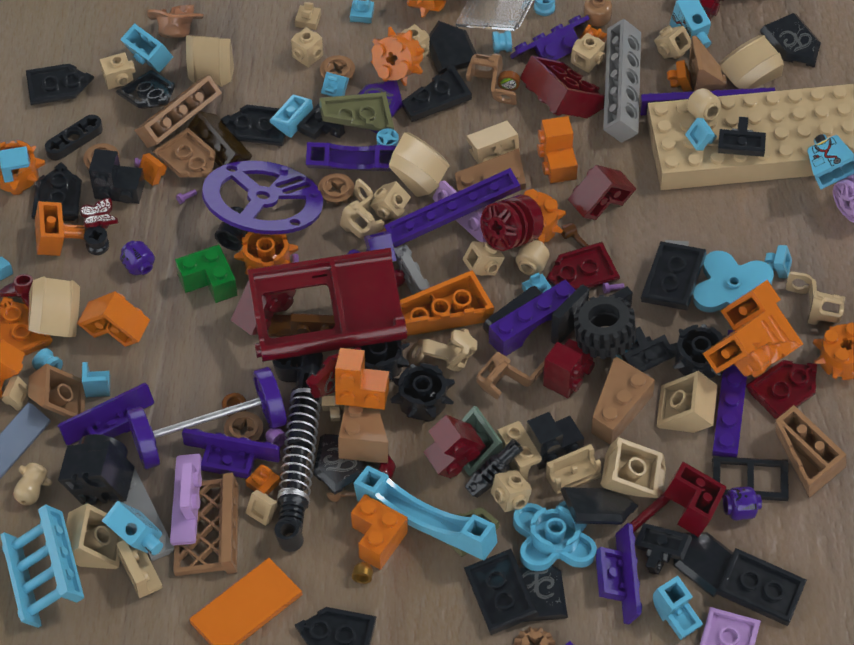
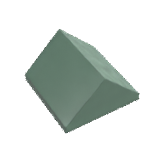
M473 406L461 420L471 424L486 445L476 459L469 461L463 467L469 476H473L476 470L480 469L487 459H490L492 454L499 453L503 449V442L477 406Z

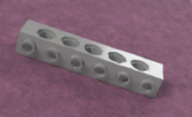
M625 19L607 28L603 126L604 131L621 143L634 137L639 131L641 31Z

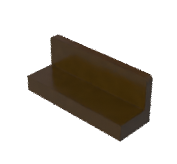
M198 111L188 126L192 132L215 151L214 161L219 166L237 162L239 158L251 159L252 155L235 138L216 114Z

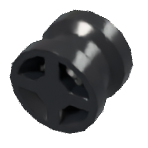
M96 226L90 227L85 231L84 239L89 253L92 255H102L109 249V240L105 228Z

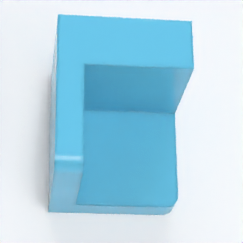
M27 146L0 150V166L4 182H13V169L29 167L30 158Z
M82 362V384L86 398L110 396V372H90L88 362Z

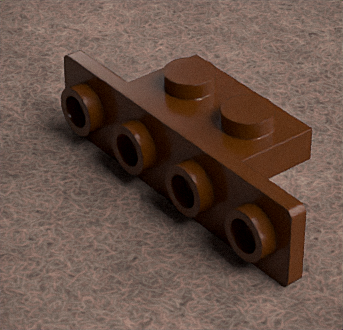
M291 313V315L273 314L268 333L270 337H284L333 329L335 327L334 316Z

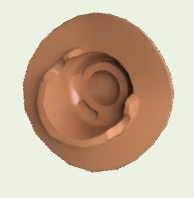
M191 4L172 7L170 13H167L166 9L161 11L149 9L147 11L149 19L157 20L158 33L161 37L165 38L186 37V35L190 34L193 19H203L204 14L194 13V5Z

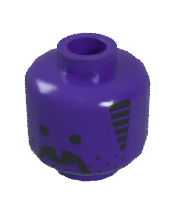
M130 241L122 247L120 260L130 274L145 275L152 270L155 256L144 242Z
M750 486L731 488L728 490L727 495L723 496L724 513L735 521L753 519L756 517L758 510L762 508L760 494H756L755 490Z

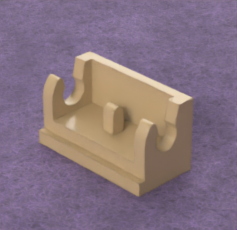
M508 121L467 135V141L472 147L469 151L477 164L519 148L518 133Z
M591 444L547 463L546 478L557 496L562 495L561 488L563 487L578 488L601 478L600 459L595 460L594 448Z

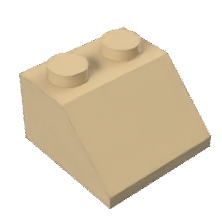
M697 371L661 385L656 426L660 429L691 433L713 426L717 384Z
M88 503L68 513L66 528L75 563L80 567L119 568L120 558L116 543L123 539L102 522L107 513Z

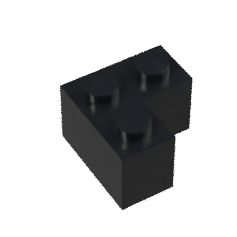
M95 149L89 167L94 198L100 200L110 198L112 201L139 204L145 185L143 168L120 166L118 151Z
M547 412L527 421L526 432L542 457L541 462L536 464L539 470L545 468L548 462L584 447V437L571 416L555 422L550 412Z

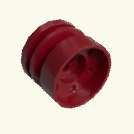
M520 194L489 204L483 210L480 218L481 231L491 247L495 250L506 251L536 240L542 233L544 217L541 208L534 199Z

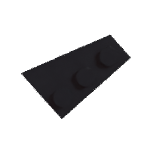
M451 64L442 75H436L427 86L420 87L402 101V107L411 122L472 100V93L454 65Z

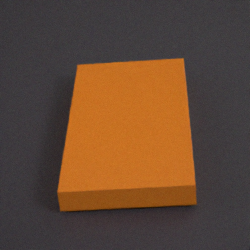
M267 558L193 615L189 621L210 645H240L300 598L302 590L270 558Z

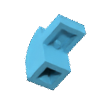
M677 575L656 589L653 593V602L662 621L667 620L678 638L682 640L699 629L703 623L688 603L693 596Z

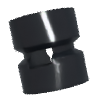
M231 207V209L238 213L244 210L241 207ZM222 222L215 233V239L223 247L238 251L243 246L242 237H245L248 231Z

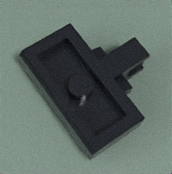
M319 103L297 125V131L314 140L322 133H330L337 138H341L345 134L344 125L323 121Z
M739 117L738 129L719 130L718 153L764 157L766 133L748 130V117Z
M637 327L635 343H632L631 351L623 354L621 357L626 363L641 372H645L674 358L675 354L667 350L669 342L665 335L652 340L650 336L645 337L641 327Z
M643 523L635 541V546L639 550L647 551L648 561L645 566L648 568L649 573L659 575L664 562L668 563L670 558L683 561L692 537L689 534Z

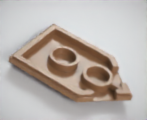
M189 128L152 151L158 159L179 177H207L213 171L215 151Z

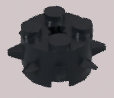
M702 324L701 327L692 325L684 330L679 329L678 342L667 345V350L675 354L673 368H678L684 376L697 371L709 379L716 375L721 376L722 372L716 374L703 353L725 338L726 335L722 336L714 327L710 326V329H708L705 324Z
M398 340L360 346L365 351V369L389 371V381H391L392 378L400 375L402 367H409L410 363L403 357V350L410 343Z
M420 363V366L417 367L411 364L410 369L409 367L406 368L400 375V378L392 379V382L398 386V393L390 401L394 404H400L401 411L408 418L411 417L430 422L440 415L445 409L446 404L453 405L454 403L447 396V390L455 384L454 379H446L438 365Z

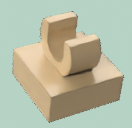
M304 2V6H299L295 27H307L308 29L316 30L321 17V8H315L313 3Z
M18 376L10 378L8 384L4 387L5 391L0 399L6 405H11L15 410L19 411L25 407L29 400L28 385Z
M335 395L322 396V410L330 411L331 422L340 421V410H344L345 405L335 404Z
M256 490L251 493L246 514L266 526L271 522L273 514L277 509V500H273L268 497V494Z

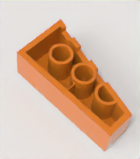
M473 270L400 300L402 315H404L407 336L484 323L494 313V306Z

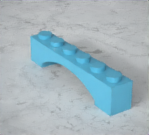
M368 465L353 483L358 502L366 494L408 517L409 526L483 561L498 543L494 523L474 514L471 517H464L439 510L412 496L395 484L387 474Z

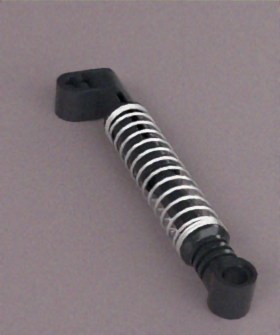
M322 353L272 360L279 380L283 382H296L290 396V404L292 406L289 408L291 414L288 416L290 422L287 424L288 431L286 432L288 439L285 440L287 447L283 449L286 455L282 458L285 464L281 466L284 472L280 474L282 481L279 483L282 489L278 491L277 505L280 507L278 522L274 528L281 549L286 552H294L300 549L304 542L302 534L304 512L310 502V486L312 485L311 478L313 476V461L315 459L316 436L318 434L317 428L322 400L321 397H312L311 388L307 385L306 380L312 374L316 375L322 369ZM286 449H289L291 454H287ZM290 457V462L287 463L285 458ZM285 465H289V471L284 470ZM287 473L288 479H284L283 474ZM283 482H287V488L282 487Z

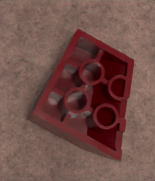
M531 55L520 79L526 84L525 87L538 96L537 99L550 107L549 110L553 114L558 116L565 114L588 119L604 109L605 95L598 92L600 89L598 86L581 80L583 76L564 62Z

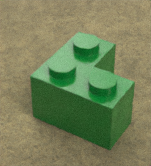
M219 244L175 259L177 275L185 293L208 286L215 303L238 296L235 277Z

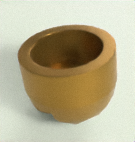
M367 562L357 563L353 568L352 579L361 584H367L372 581L373 569L371 565Z

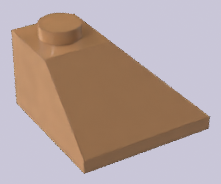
M692 36L688 68L693 91L701 88L708 89L709 91L723 90V88H726L725 74L722 75L720 65L698 37Z
M47 363L29 375L28 397L41 407L67 418H72L85 411V392L81 378Z

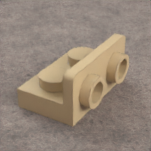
M517 421L497 429V435L503 442V448L511 439H515L523 447L524 450L509 464V468L511 470L517 469L522 477L528 480L530 466L541 462L542 457L521 422Z
M124 540L116 543L119 558L139 598L162 589V583L147 553L133 547L130 548Z

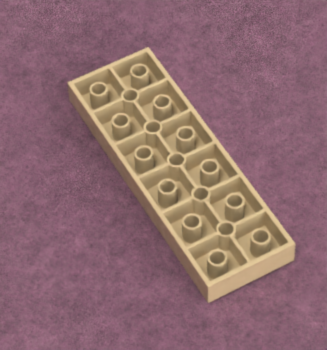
M854 84L718 96L721 102L720 113L714 120L706 122L717 137L712 144H707L703 151L696 150L685 135L696 120V117L687 109L688 99L648 103L646 121L660 190L814 176L807 150L815 145L814 138L820 134L826 135L827 138L838 135L854 153ZM739 117H748V130L766 133L764 157L718 153L719 130L738 129Z

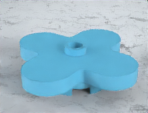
M710 252L706 255L703 263V272L708 280L699 283L695 287L693 303L703 312L721 311V309L764 281L768 280L772 285L773 269L769 264L758 260L738 265L727 252Z
M565 501L561 502L555 509L546 510V507L543 508L537 504L527 503L524 508L515 510L513 526L518 533L527 538L520 548V561L527 569L544 571L557 559H561L568 565L576 568L587 567L594 562L597 551L596 544L592 538L582 533L587 524H575Z

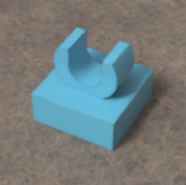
M353 0L350 22L372 23L374 2L370 0Z
M326 72L321 94L332 97L345 96L349 78Z
M696 118L685 134L698 151H703L707 144H712L717 137L704 118Z
M778 245L776 254L766 253L765 263H769L773 271L777 272L779 278H788L792 264V258L787 245Z
M539 273L530 276L529 280L522 283L523 291L536 286L544 293L552 288L544 275Z

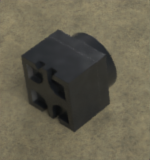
M86 435L79 440L77 445L67 446L58 481L82 505L86 503L96 505L98 500L106 504L108 499L113 503L117 501L124 502L127 501L135 466L127 459L128 450L122 442L105 435Z

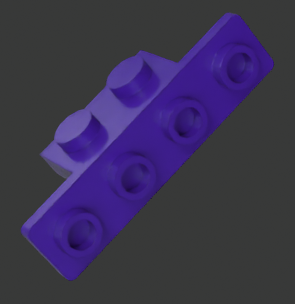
M578 15L570 19V24L565 27L560 24L551 29L552 33L546 36L544 33H541L532 38L534 42L528 45L526 42L514 47L515 52L510 55L511 59L532 49H535L538 57L556 61L571 54L574 43L579 39L574 29L586 23L590 19L589 16L581 18Z
M143 383L59 423L58 427L65 444H73L86 435L99 434L114 438L122 433L130 432L126 414L127 410L140 406L145 409L154 404L149 386Z
M184 428L182 431L184 445L205 449L201 461L202 471L218 474L233 473L234 477L247 479L251 475L255 459L278 463L281 458L279 446L271 442H256L244 437H229L222 433L213 434L195 428Z
M627 523L615 535L617 550L604 547L597 549L596 566L599 597L622 601L623 622L629 625L641 615L642 603L640 602L639 594L640 581L637 574L638 559L635 553L633 524Z

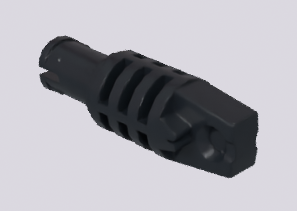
M511 439L499 453L492 454L490 459H487L485 464H482L480 469L476 470L465 485L473 497L478 498L492 487L495 474L504 473L509 470V464L524 450L519 442Z

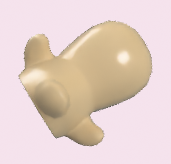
M29 463L26 466L21 465L19 467V472L23 477L16 484L13 495L15 500L22 505L36 503L40 495L41 485L50 486L52 484V481L47 478L46 468L36 463Z

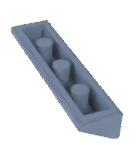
M29 402L0 433V479L51 423L49 418Z

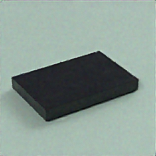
M660 241L641 295V302L687 311L707 255L706 249Z
M735 548L716 594L788 626L807 580Z
M512 549L464 567L490 635L539 616Z

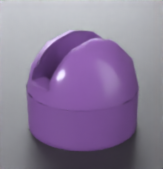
M270 428L266 432L267 442L278 445L279 448L285 444L287 437L282 429Z

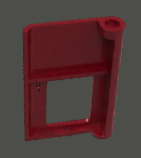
M391 248L248 270L259 343H255L257 358L262 357V362L340 350V348L347 349L404 340L408 337L405 318L401 310ZM326 285L329 288L335 321L333 329L278 338H270L268 336L262 302L264 294Z

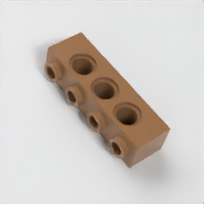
M207 75L197 80L134 131L147 148L157 145L222 94V92L210 75Z

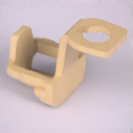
M357 179L353 193L360 202L356 200L344 208L340 226L346 232H353L358 238L364 239V236L381 231L384 221L382 219L375 221L371 213L368 212L371 209L370 203L374 198V194L365 182ZM360 187L365 190L367 198L361 194ZM360 216L368 223L364 229L355 222Z
M789 273L786 290L799 294L809 293L810 311L808 314V324L817 325L819 321L841 322L845 306L844 296L817 291L816 280L808 274ZM802 279L809 286L797 287L793 285L792 281ZM825 302L839 304L838 313L822 310V305Z
M465 328L453 330L447 345L430 339H420L410 349L409 363L416 366L421 362L424 355H429L445 360L447 362V369L459 372L465 367L468 358L477 351V340ZM419 347H421V350L415 358L416 351Z

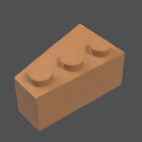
M616 356L611 364L592 417L591 433L611 445L653 397L655 380Z
M345 405L338 437L339 459L388 463V439L379 409Z
M795 405L776 419V434L810 498L846 468V454Z

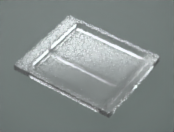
M468 0L455 24L456 27L515 31L520 27L533 0Z

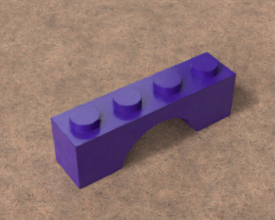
M307 142L306 166L318 169L393 172L389 168V163L396 146H343L332 143Z
M566 280L553 286L489 326V343L497 352L504 356L516 351L523 346L526 338L535 328L546 321L552 320V313L576 290Z

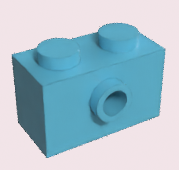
M135 23L120 39L134 54L133 58L141 65L144 63L148 64L158 73L173 58V55L161 42Z

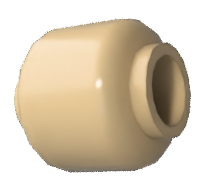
M701 88L690 95L687 101V109L696 118H704L708 122L714 120L719 115L721 102L708 89Z
M539 240L521 245L516 255V263L519 270L527 275L541 273L549 260V250Z

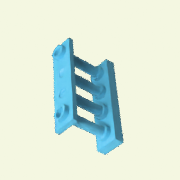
M46 504L38 509L41 519L40 524L19 538L5 532L0 534L3 545L2 550L6 557L18 608V617L21 622L37 628L42 626L39 612L61 597L76 603L84 599L63 512ZM44 533L45 545L25 558L23 547ZM49 555L51 567L30 579L28 568ZM55 576L56 589L36 601L33 590Z

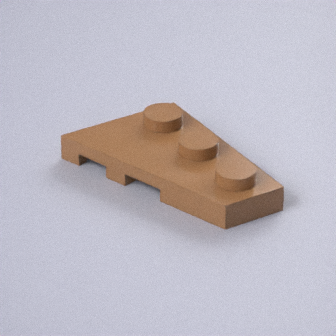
M519 148L456 172L455 183L457 192L509 168L513 171L521 189H526Z

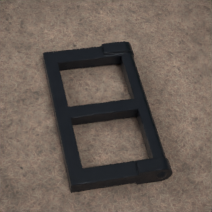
M713 455V479L719 483L721 464L747 466V486L753 489L754 466L780 467V492H755L760 494L762 500L788 501V459L774 460ZM729 489L725 490L723 496L727 495Z

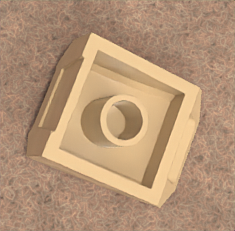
M186 35L187 74L193 83L207 75H210L215 84L220 87L231 82L234 71L231 39Z
M758 35L733 50L719 62L723 73L737 88L754 89L782 76L784 63L780 52L776 51L765 38V35Z
M404 132L389 163V168L416 197L429 195L437 189L445 172L450 167L448 161L438 151L409 132Z
M45 276L33 280L29 291L28 331L45 335L76 337L80 286L73 280L46 278Z
M618 437L609 446L604 457L605 461L600 483L602 487L627 495L659 498L663 494L666 474L663 453Z

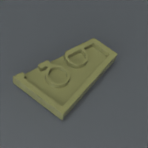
M386 92L323 97L319 99L320 111L324 122L376 131L386 128L394 130Z

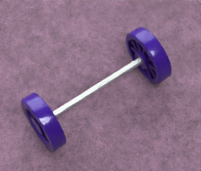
M264 367L253 372V380L258 398L155 431L149 425L143 407L140 406L127 410L128 423L143 468L147 470L160 465L155 438L258 405L261 406L270 428L274 429L285 426L287 424L286 411L271 369Z

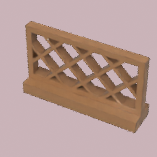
M225 473L222 479L202 481L199 496L200 499L204 498L209 504L200 512L198 511L197 523L202 519L208 526L200 534H196L195 544H189L187 547L185 545L174 546L173 573L175 576L223 570L227 574L237 573L239 484L233 473ZM220 487V493L213 500L206 495L211 488ZM215 507L219 510V515L213 521H210L205 515ZM215 529L219 533V537L211 544L204 538ZM200 542H203L208 548L198 557L192 550ZM213 551L218 554V563L207 564L204 561ZM188 554L195 559L190 566L181 567V561Z

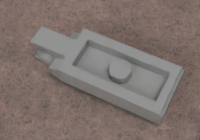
M404 245L394 248L397 263L400 266V270H403L405 273V282L412 295L430 288L428 280L424 279L421 275L418 263L413 261L412 251L408 246Z

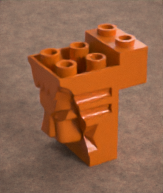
M768 280L721 310L734 331L703 353L716 374L734 364L744 376L752 375L757 377L764 373L770 365L803 345V342L776 303L781 299Z

